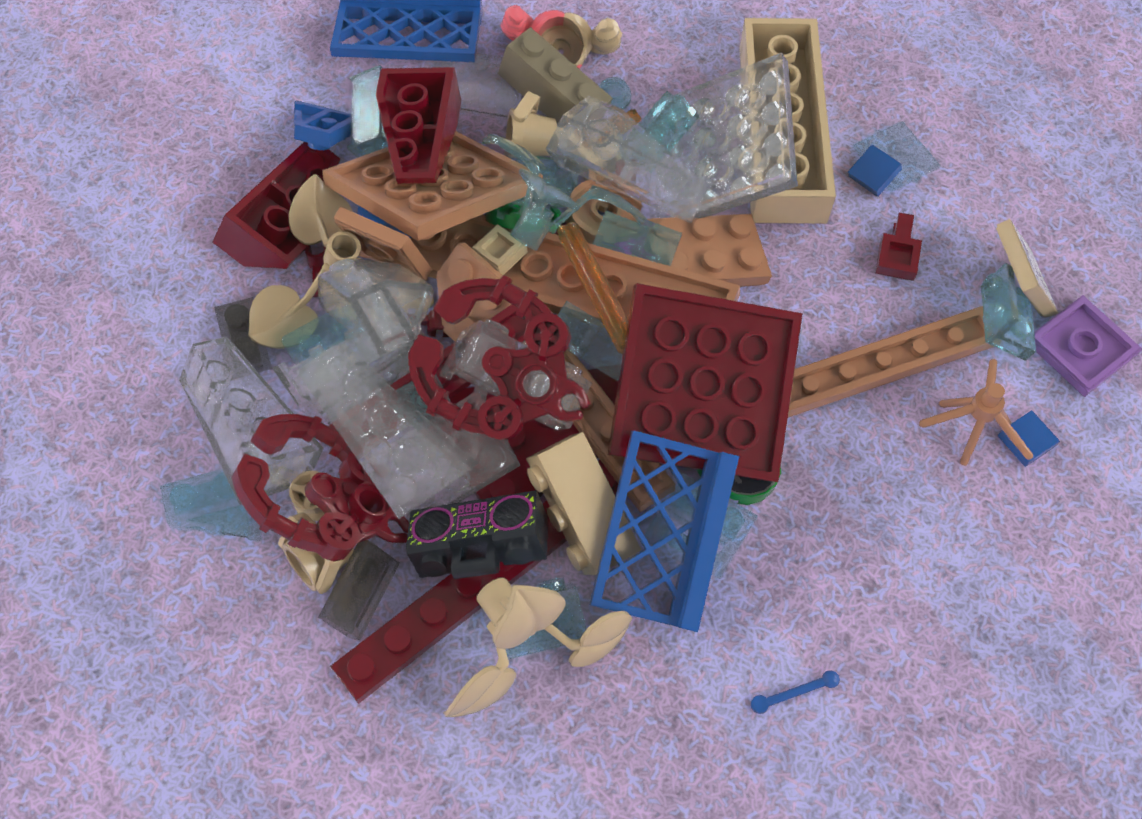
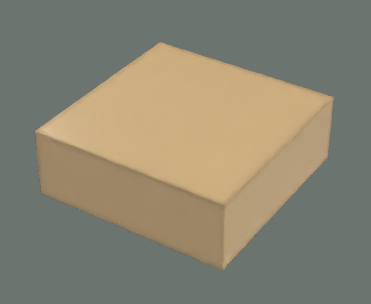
M498 224L472 247L476 253L502 275L528 253L524 242Z

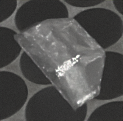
M343 259L333 263L329 267V271L318 275V295L321 308L379 356L415 340L418 334L420 335L422 329L420 323L427 315L434 291L432 285L402 265L363 259Z

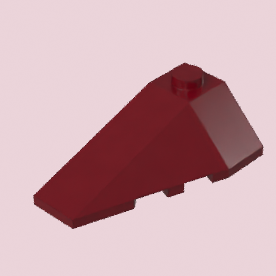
M381 68L375 96L397 184L437 183L457 129L462 101L455 68Z
M303 142L224 215L212 243L242 266L287 269L309 247V245L299 242L290 230L288 217L292 201L300 187L312 175L316 174L324 182L322 171L339 165L341 158L329 149H312L308 147L307 142Z

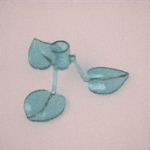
M489 133L484 137L482 144H497L508 153L521 159L530 170L520 168L518 171L528 187L523 205L519 210L521 216L510 233L513 238L525 246L537 251L548 232L555 234L558 227L590 199L609 202L631 213L637 220L642 232L646 230L648 226L647 218L621 196L592 184L590 190L575 202L562 190L548 185L544 179L538 176L540 169L545 172L547 167L530 151L495 134ZM548 203H557L569 208L554 221H551L554 213L547 209L546 206Z

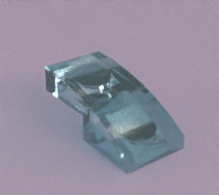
M605 211L593 245L671 266L682 233L646 219L642 225Z
M566 301L558 316L568 325L571 334L567 350L616 381H619L626 337Z

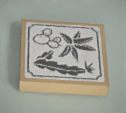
M1010 219L997 224L996 230L1022 292L1040 316L1045 318L1058 314L1035 257L1022 235Z

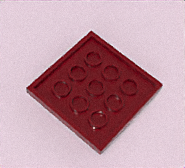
M636 283L633 286L607 455L625 458L631 431L634 430L718 453L725 452L737 455L739 460L735 476L779 482L803 313ZM639 444L636 460L659 464L665 463L655 446ZM666 450L671 459L681 454L678 452ZM688 455L675 463V466L703 471L705 459Z

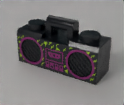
M537 490L411 510L406 553L420 578L452 574L454 579L496 574L500 571V562H503L504 566L512 564L521 565L547 559L548 516Z

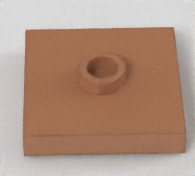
M343 207L338 209L333 219L341 231L350 232L358 238L361 245L360 254L422 282L423 280L427 281L433 269L409 236Z

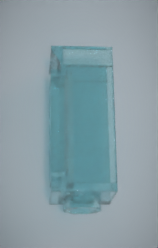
M381 65L349 77L354 85L352 90L351 144L347 145V149L357 158L388 147L375 96L380 71L383 68Z

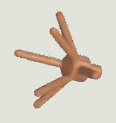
M995 359L989 361L985 388L980 389L973 397L941 400L939 405L943 408H960L922 419L919 422V426L925 428L972 414L977 421L960 459V464L963 466L968 464L985 423L996 420L1027 460L1033 458L1032 452L1010 425L1012 422L1003 409L1005 405L1003 397L1005 389L1002 385L995 383L997 374V360Z

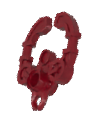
M505 275L500 279L479 278L454 284L443 290L433 308L446 322L456 325L468 317L476 301L490 300L492 303L499 305L504 299L518 307L516 316L523 320L527 318L529 322L524 333L526 348L517 350L492 347L483 355L482 366L497 384L500 395L488 398L480 406L479 410L474 409L475 406L468 402H465L461 408L447 400L449 391L440 387L435 378V374L444 360V345L437 339L418 334L408 352L410 375L418 394L427 405L426 413L433 417L439 415L453 423L452 428L459 432L466 430L500 441L515 438L522 431L524 423L546 414L564 422L581 421L583 417L582 411H566L563 409L561 403L566 395H575L582 408H588L591 403L585 390L578 383L567 377L564 352L568 349L571 340L568 325L558 315L553 314L537 298L538 294L531 289L526 292L511 284L512 279ZM539 374L547 375L550 380L549 390L541 397H533L529 391L531 379Z
M279 414L262 419L250 440L262 452L272 455L281 451L289 438L303 439L308 443L315 438L330 446L329 454L337 457L342 463L339 466L338 475L340 478L332 477L323 472L316 473L305 487L306 498L312 504L318 506L324 512V515L316 524L309 523L308 520L302 517L295 523L278 513L281 506L274 503L264 491V487L270 477L268 464L263 459L244 454L231 477L237 497L248 514L260 525L259 530L265 533L270 530L289 540L288 545L315 552L323 559L334 562L344 560L357 543L375 536L391 543H407L409 521L402 513L391 507V498L380 483L386 475V465L381 456L375 451L363 447L342 429L338 432L321 422L322 418L316 415L310 417L299 414ZM388 521L398 523L404 533L392 532L388 527Z

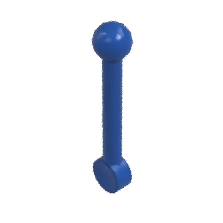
M828 670L824 672L822 678L766 698L763 695H756L751 701V708L757 714H764L769 706L824 686L835 688L840 682L839 675L833 670Z

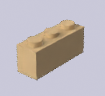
M581 432L571 435L526 458L530 465L527 473L534 488L538 492L543 491L550 506L547 508L548 517L554 528L558 532H563L569 544L566 552L574 568L577 571L582 570L584 575H596L615 495L584 433ZM622 513L619 527L628 523L624 513ZM631 528L617 536L614 547L623 561L642 551ZM613 556L609 568L617 564Z

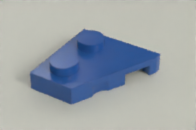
M298 100L294 101V139L307 142L308 147L312 149L328 150L335 144L346 140L349 136L360 131L361 116Z

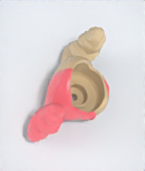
M513 5L506 9L500 24L502 33L512 41L531 27L555 49L563 50L564 53L562 55L579 69L590 51L606 55L615 52L621 45L622 32L618 23L610 18L602 19L591 30L587 21L575 13L549 10L540 13L533 20L520 6Z

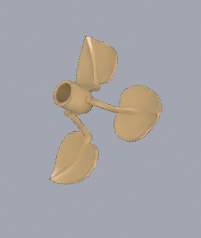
M314 174L297 191L290 207L288 221L291 232L299 242L305 245H314L322 241L326 247L323 256L324 265L302 299L299 298L294 289L284 285H272L261 290L251 304L248 336L259 345L275 349L291 348L306 342L313 335L318 324L317 314L306 304L312 299L329 272L346 274L355 268L361 282L368 285L362 294L364 307L371 316L381 322L397 323L404 321L397 317L399 311L406 312V308L412 307L414 308L413 314H418L431 308L434 304V299L424 282L380 262H376L372 266L370 278L366 275L363 267L364 260L358 258L361 250L358 238L350 232L341 231L333 219L340 207L353 212L351 206L340 194L325 186L324 182Z
M498 578L491 581L478 593L477 602L491 620L486 627L493 636L492 640L497 650L498 662L495 666H487L476 673L463 686L443 714L445 717L473 714L489 707L505 695L516 678L513 668H507L509 660L505 649L522 644L530 636H533L536 631L545 629L567 648L574 650L568 659L569 663L574 667H584L597 662L615 648L625 635L633 619L632 616L626 611L606 614L591 624L580 639H570L552 625L565 607L566 601L561 594L542 587L513 585L512 587L506 578Z

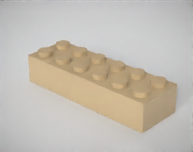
M745 18L739 52L752 218L754 223L827 224L836 193L817 19Z

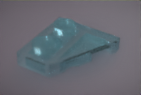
M237 465L160 486L166 521L171 529L190 532L198 530L216 536H224L225 534L248 538L249 541L256 542L263 540L261 530H259L260 525L248 514L234 489L231 476Z

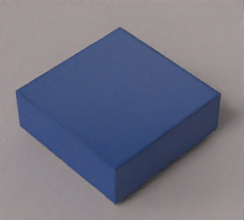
M871 144L849 169L848 177L878 197L902 170V164Z
M1032 410L1010 424L1032 452V459L1027 460L1003 429L997 435L1025 467L1052 450L1060 442Z

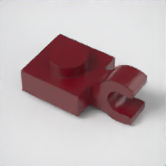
M899 212L897 223L893 225L892 234L883 233L880 240L875 274L914 281L918 272L922 240L911 238L914 215Z

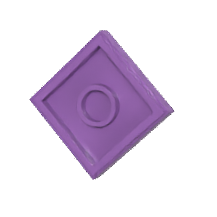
M1084 295L1037 329L1025 341L1084 397L1142 351V348Z

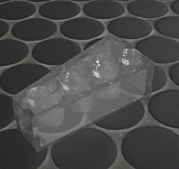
M226 336L193 343L179 381L239 505L241 506L242 503L237 497L231 476L244 454L263 459L268 464L270 477L264 487V491L268 496L290 489L292 481L299 474L313 471L324 450V447L315 438L310 443L303 439L289 438L283 449L272 455L262 452L250 442L262 419L279 414L294 413Z
M346 344L331 346L297 370L303 382L398 519L472 470L479 463L468 452L465 453L441 428L436 427L417 410L418 408L406 397L403 398L387 384L388 381Z

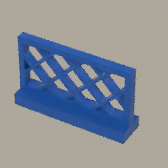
M340 0L330 45L331 57L475 62L480 25H482V0ZM349 19H356L358 21L352 23ZM385 21H395V22H393V23H391V24H387ZM420 22H430V23L427 24L426 26H424V25H422ZM456 24H466V25H464V26H462V27H459V26H457ZM372 25L380 29L371 35H367L363 31ZM408 26L415 30V32L406 37L399 33V31ZM442 28H446L451 32L441 39L434 34ZM352 36L360 40L354 44H341ZM388 37L395 41L390 46L379 44V42ZM424 38L431 43L426 47H416L414 45ZM461 40L468 45V49L452 48L450 45Z
M631 431L589 605L615 612L626 611L632 616L698 632L739 456L725 452L718 453L642 432ZM640 443L655 446L665 461L663 465L644 475L636 461ZM666 450L678 452L681 454L671 459ZM688 455L705 459L701 478L687 486L675 463ZM669 468L681 490L661 502L648 480ZM634 470L639 479L630 484ZM642 484L655 506L634 518L625 501L627 493ZM699 486L697 497L695 499L693 494L691 493V490ZM685 495L693 508L691 521L677 529L664 507ZM658 511L671 533L650 545L637 523ZM622 513H624L628 523L619 527ZM632 527L644 550L623 562L614 547L616 538L619 534ZM688 530L685 543L680 534ZM675 538L683 552L681 564L666 572L654 550ZM649 555L660 577L639 589L627 567L644 556ZM613 556L618 566L609 571ZM622 571L634 593L620 602L602 599L606 580ZM678 573L676 585L674 586L670 578ZM663 582H665L673 596L669 615L652 611L643 596ZM638 598L644 609L627 604Z

